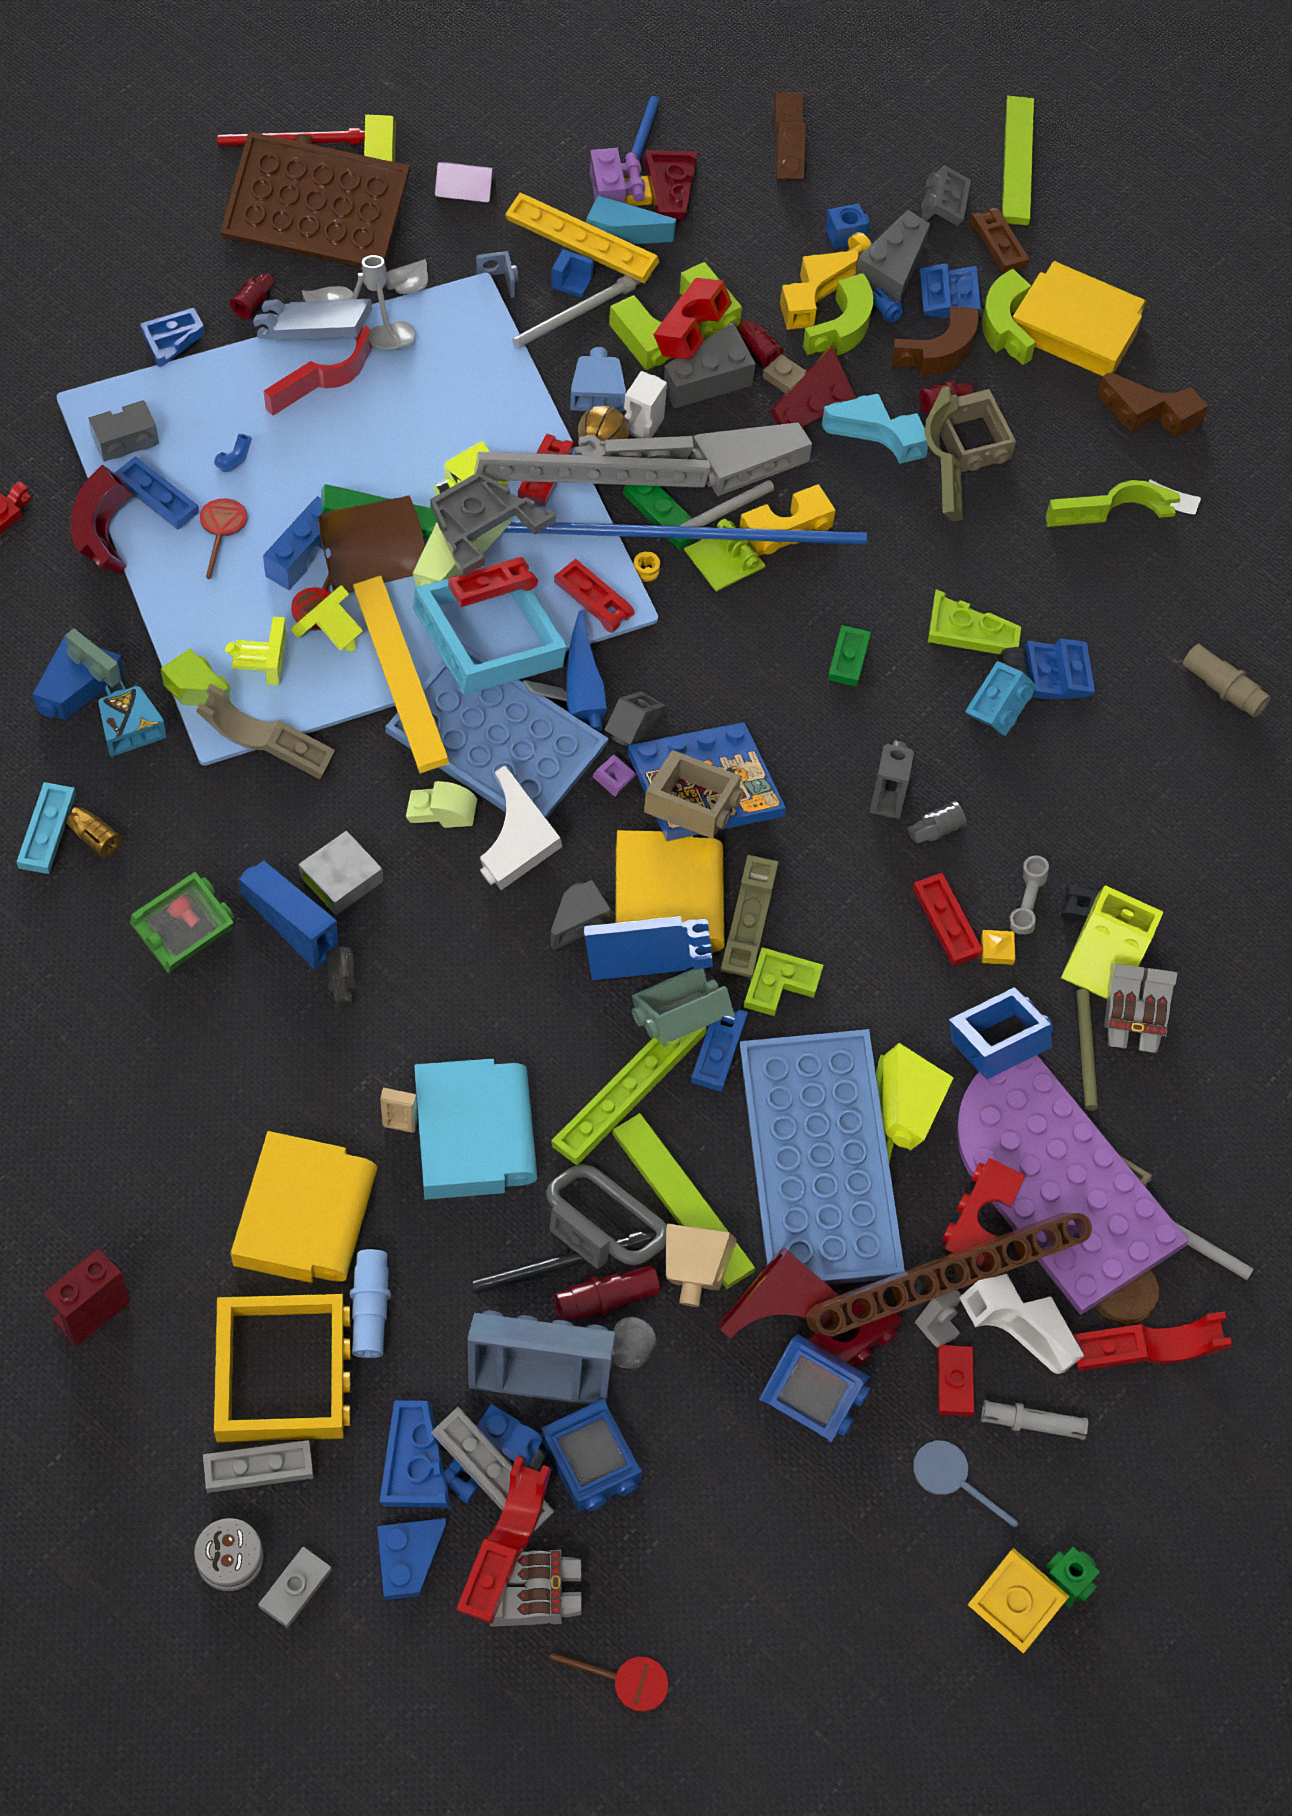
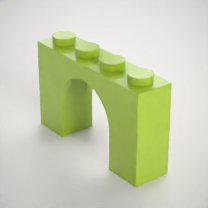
M703 262L681 273L680 293L683 295L695 278L719 279L708 265ZM728 289L732 304L718 322L704 321L698 324L704 340L734 322L736 327L740 324L742 306ZM635 295L610 306L609 325L645 370L654 366H660L673 358L662 356L653 335L662 322L654 319Z

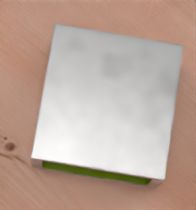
M347 831L299 864L300 877L335 915L383 882L382 868Z

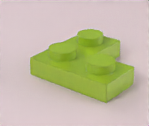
M762 947L744 1002V1008L775 1016L783 989L814 998L823 965Z

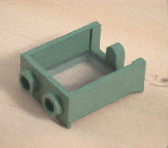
M691 969L632 995L635 1008L632 1009V1015L639 1027L643 1026L652 1039L656 1038L665 1047L668 1046L667 1041L671 1042L719 1021L723 1016L734 1017L727 988L725 986L719 988L714 979L707 982L704 969Z

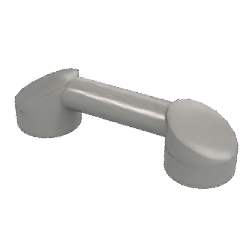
M1030 856L1024 862L1023 878L1027 884L1021 908L1014 910L1010 916V928L1018 934H1030L1035 930L1036 918L1033 908L1038 889L1046 882L1049 871V864L1042 856Z

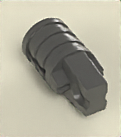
M952 801L948 805L923 815L922 820L907 827L910 838L916 843L925 840L931 842L952 831L965 827L967 822L961 806L956 801Z

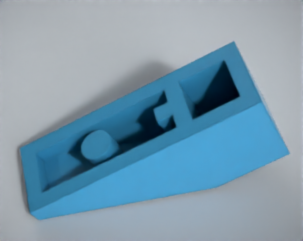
M599 195L586 219V223L631 244L673 242L675 238V218Z

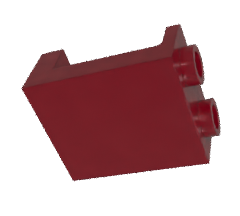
M101 1250L93 1252L45 1292L46 1299L59 1313L53 1318L54 1323L76 1347L130 1303L121 1272Z

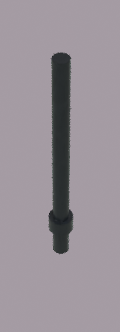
M641 1230L627 1233L626 1238L615 1241L629 1251H638L656 1237V1232L651 1230L642 1233ZM575 1251L472 1280V1284L476 1294L587 1263L588 1261Z

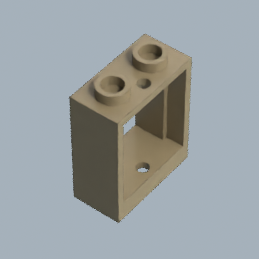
M990 389L958 397L959 411L951 415L943 424L940 436L948 453L952 454L961 463V472L975 471L987 465L1002 464L1012 459L1016 440ZM983 417L995 443L965 451L953 425Z
M672 750L646 790L644 812L713 839L719 828L724 829L726 827L731 808H737L743 795V790L739 789L741 776ZM679 778L721 794L712 810L671 795L670 793Z

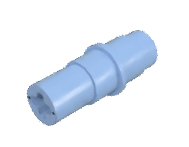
M367 1249L357 1253V1264L354 1270V1288L350 1290V1298L353 1299L352 1319L354 1320L352 1354L357 1357L377 1358L383 1355L387 1301L391 1298V1291L388 1290V1254L381 1250Z

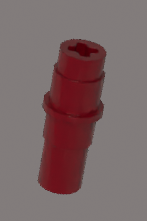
M647 1265L601 1278L596 1276L589 1277L588 1282L554 1293L553 1300L560 1320H581L597 1314L601 1317L606 1316L610 1310L660 1293V1285L653 1266Z

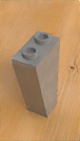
M799 422L704 433L693 436V449L690 453V458L710 461L711 469L706 485L712 487L716 495L720 496L809 462L812 442Z

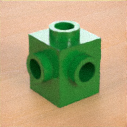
M1074 1547L1066 1555L1059 1551L1046 1566L1050 1571L1047 1577L1070 1596L1064 1603L1069 1608L1078 1598L1085 1602L1098 1586L1094 1583V1580L1100 1571L1095 1568L1096 1563L1088 1554L1083 1551L1078 1552Z

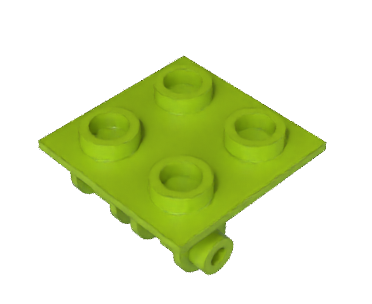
M723 519L717 524L718 528H736L734 523L727 521V519ZM702 539L684 548V551L716 592L766 566L749 543L744 540Z

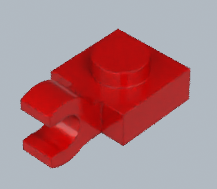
M21 481L11 488L7 497L0 493V534L22 517L19 508L26 505L32 499L26 493L29 488Z

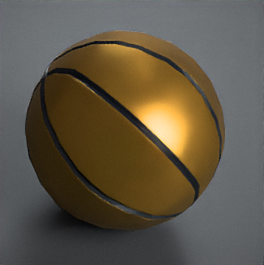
M596 406L588 410L581 417L578 425V438L595 435L600 441L628 439V424L623 414L614 407Z

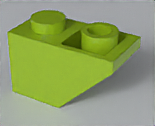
M188 649L161 667L163 685L182 705L199 706L200 703L205 705L209 697L206 691L210 684L225 691L230 701L229 691L231 688L226 679L221 675L217 676L212 671L209 662L202 655L198 657L191 649Z

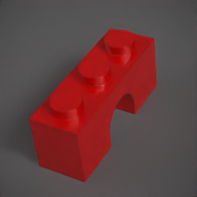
M695 278L653 334L662 356L688 360L693 357L704 342L698 324L704 321L718 322L732 304L724 281Z
M988 1158L986 1164L980 1162L971 1179L976 1182L971 1195L965 1192L957 1207V1211L962 1214L956 1225L950 1222L942 1238V1241L947 1243L945 1251L952 1254L996 1238L995 1235L985 1231L980 1226L978 1213L984 1205L991 1202H998L1011 1208L1026 1175L991 1158ZM982 1253L976 1258V1266L982 1268L986 1261Z

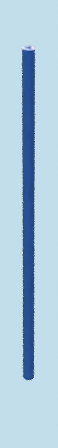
M511 521L502 533L532 532L521 521ZM556 522L537 533L865 545L867 543L866 532Z

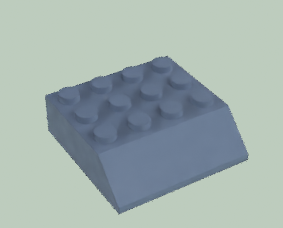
M484 1311L482 1314L474 1313L468 1335L469 1388L588 1405L603 1398L606 1402L615 1332L608 1331L606 1327L600 1325H590L587 1328L577 1327L564 1320H555L552 1323L540 1322L537 1318L526 1315L510 1318L503 1317V1314L496 1311Z

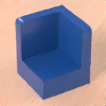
M562 249L552 267L551 287L580 298L583 297L593 279L594 261Z

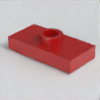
M942 1345L937 1348L939 1415L973 1416V1347Z

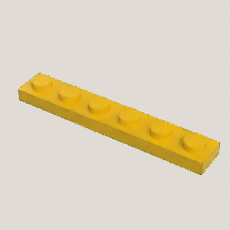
M519 193L505 214L509 221L644 284L659 263L657 255L522 193Z

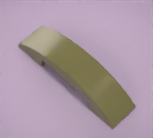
M751 855L747 856L721 971L752 978L779 861Z

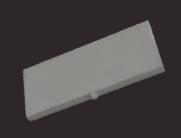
M526 680L523 682L532 694L567 701L566 692L560 687Z

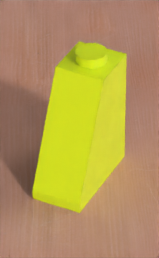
M365 115L364 156L394 162L396 121L394 117Z
M900 1043L887 1052L883 1058L884 1134L890 1137L896 1145L912 1150L925 1140L953 1077Z

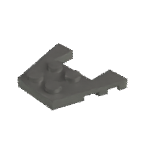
M479 472L430 499V508L459 573L463 577L485 565V556L470 541L509 518L516 516L534 535L556 523V514L549 509L544 511L536 507L535 502L529 498L521 499L511 494L510 488Z

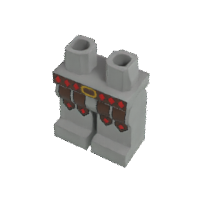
M1111 963L1106 1017L1104 1020V1027L1108 1028V1046L1127 1048L1129 1031L1140 1032L1138 1050L1157 1052L1161 1036H1166L1171 998L1178 972Z
M561 1550L522 1552L517 1559L493 1624L489 1623L490 1627L547 1623L562 1624V1617L581 1615V1592L562 1593V1582L581 1581V1559L561 1557Z

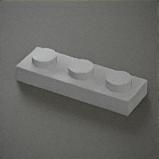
M309 1440L203 1454L207 1493L313 1478Z

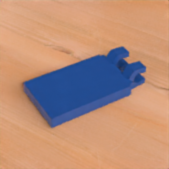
M681 916L584 926L592 980L688 970L687 968H692V966L697 970L713 967L708 919L687 920L682 923Z

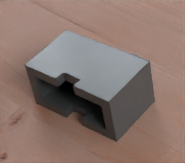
M144 400L123 406V412L112 415L110 410L88 418L92 438L103 462L118 459L124 455L145 450L159 444L156 424Z

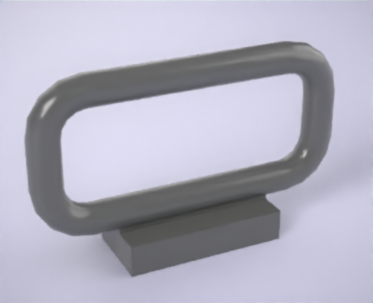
M585 1164L575 1165L565 1170L548 1185L546 1196L548 1203L553 1207L551 1210L550 1231L595 1268L599 1269L607 1263L608 1254H611L624 1264H642L650 1260L666 1246L667 1225L665 1222L597 1168ZM588 1178L656 1232V1237L640 1250L629 1251L567 1203L559 1193L575 1179Z

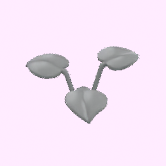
M371 255L362 260V273H358V281L354 293L347 287L342 286L326 287L314 291L302 290L305 302L350 300L358 298L362 283H364L367 289L377 291L384 324L370 329L369 343L373 347L383 350H393L399 347L405 348L411 346L415 340L414 329L404 321L389 324L382 288L387 287L388 290L395 289L400 294H411L423 290L428 284L427 263L424 259L386 272L384 259L377 255Z

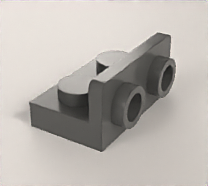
M943 165L936 173H931L926 181L927 193L922 202V219L928 221L934 214H937L958 226L964 220L971 180L946 165Z

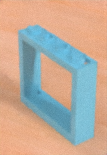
M448 579L415 587L412 608L464 695L563 667L565 653L568 649L566 640L563 636L559 635L554 627L552 617L545 613L538 595L533 593L532 590L524 591L520 589L510 593L543 646L474 665L439 607L440 605L456 601L448 588Z

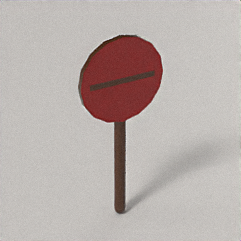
M556 1653L549 1655L553 1661L615 1680L614 1688L617 1698L625 1707L632 1711L647 1712L655 1709L663 1702L668 1692L666 1672L658 1662L651 1658L635 1657L629 1659L615 1673Z

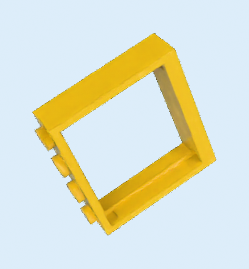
M343 1294L217 1298L214 1434L217 1442L344 1438V1426H350V1405H344V1393H350V1372H344V1360H350L351 1354L350 1339H344V1327H350L351 1319L350 1306H344ZM332 1313L331 1417L231 1420L234 1316Z

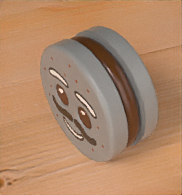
M226 1518L213 1522L202 1531L195 1545L194 1556L201 1577L207 1584L218 1590L234 1591L249 1585L257 1577L263 1564V1549L257 1532L249 1524L239 1519Z

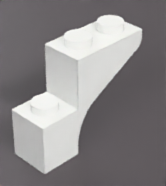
M1007 1274L978 1280L959 1297L975 1327L990 1325L1006 1330L1056 1374L1064 1373L1084 1357L1053 1299L1047 1297L1023 1303Z

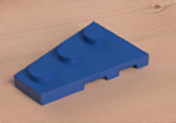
M394 1401L380 1495V1503L384 1507L451 1508L439 1442L431 1434L436 1426L432 1405L428 1401Z

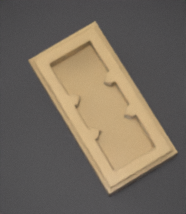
M383 1087L380 1097L383 1126L411 1133L415 1132L418 1122L416 1094Z

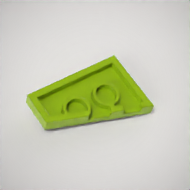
M936 589L928 642L1000 654L1007 648L1019 647L1021 626L989 612L985 614L977 612L970 608L969 603L962 600L957 603L946 598V593Z

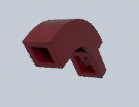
M101 465L86 480L76 497L71 515V534L79 553L94 561L103 570L109 568L119 575L127 566L110 542L109 525L115 512L132 496V493L119 475Z

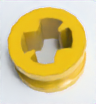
M641 552L634 558V568L641 581L650 582L659 575L660 560L652 552Z

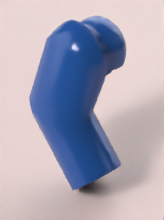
M238 434L233 451L228 455L224 452L217 454L214 460L215 466L221 468L223 472H230L246 460L252 438L246 434Z

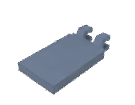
M276 299L265 301L262 305L263 312L273 310L277 315L273 313L256 315L253 322L254 326L265 324L269 328L262 327L258 330L257 337L259 339L299 340L358 337L373 307L371 299L290 302V304L285 305Z

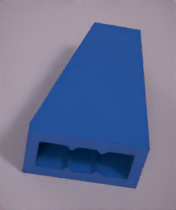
M264 860L257 866H251L243 872L241 878H239L241 895L314 970L339 952L337 922L330 914Z

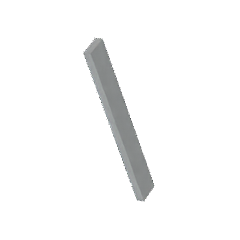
M478 452L474 474L479 472L492 480L705 487L711 466L709 460Z

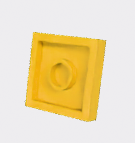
M1013 1548L969 1602L968 1606L1024 1653L1070 1596Z

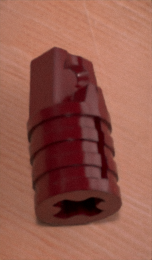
M269 273L258 275L256 278H249L230 300L231 310L238 317L249 319L268 297L266 292L275 281Z
M753 321L740 322L737 330L741 338L746 343V347L764 367L769 366L779 355L783 354L782 347L778 345L763 327L756 325Z
M952 380L942 383V385L922 389L919 393L920 405L923 411L929 415L942 388L950 387L951 395L960 397L973 393L972 384H956V381Z

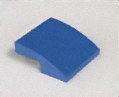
M948 264L920 268L924 315L948 318L951 306L978 308V316H982L977 266L950 271Z
M1060 638L1055 645L1027 641L1023 646L1027 651L1030 679L1037 685L1031 698L1072 699L1093 696L1095 688L1087 642Z

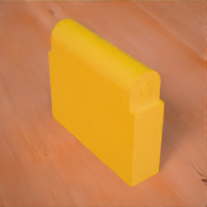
M1054 261L1046 274L1039 273L1013 315V320L1036 341L1035 347L1104 376L1115 372L1134 340L1141 322L1146 300Z
M617 830L615 923L681 916L682 923L687 920L708 919L711 951L714 953L724 948L722 842L712 838H693V836L666 841L662 831Z
M268 1131L231 1250L233 1266L313 1283L314 1277L336 1282L345 1281L374 1183L377 1165L368 1159L347 1155L345 1147Z

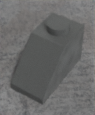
M641 691L620 697L605 731L612 734V739L622 745L640 742L664 712L666 705Z
M593 880L584 884H574L564 892L551 929L550 946L553 951L584 937V926L609 924L610 908Z

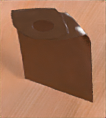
M410 495L332 510L318 516L320 536L333 592L341 585L348 593L353 592V584L380 575L384 583L413 576V571L424 550V541L419 519ZM325 547L330 549L331 556L327 558ZM337 564L333 575H331L334 565Z

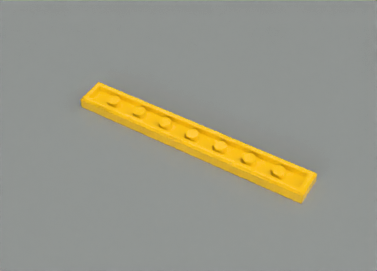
M382 576L353 584L419 773L450 764Z

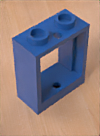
M1015 987L949 1019L951 1042L986 1080L1052 1048L1051 1033L1053 1032V1025L1046 1015H1041L1034 1007L1032 1001L1028 997H1024ZM1014 1015L1028 1028L992 1047L979 1034V1032Z

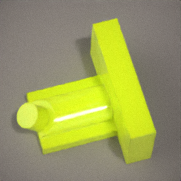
M342 585L290 629L299 639L311 627L317 624L340 651L343 648L346 651L355 650V638L363 632L339 604L349 595Z
M285 617L272 618L269 643L244 640L228 643L225 647V652L233 657L232 669L265 671L267 684L279 685L287 637Z

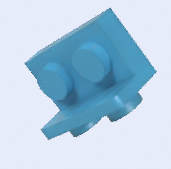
M997 661L965 712L970 717L993 727L999 734L1006 736L1026 703L1031 699L1037 685L1023 672Z

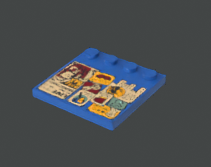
M745 722L628 745V756L645 794L670 752L674 750L741 776L739 789L743 790V795L738 807L731 808L730 817L724 829L785 817L786 807ZM680 778L670 793L712 810L721 795ZM656 817L666 841L699 834Z

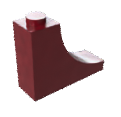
M783 1247L717 1325L731 1339L746 1325L767 1316L794 1315L806 1318L807 1312L812 1306L839 1296V1294ZM827 1310L820 1317V1324L826 1329L832 1321L831 1314Z

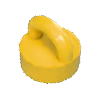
M856 232L848 239V246L850 248L848 251H857L858 257L872 245L867 236L860 232Z

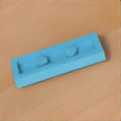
M43 783L17 859L19 869L50 874L66 826V820L76 796L75 788Z

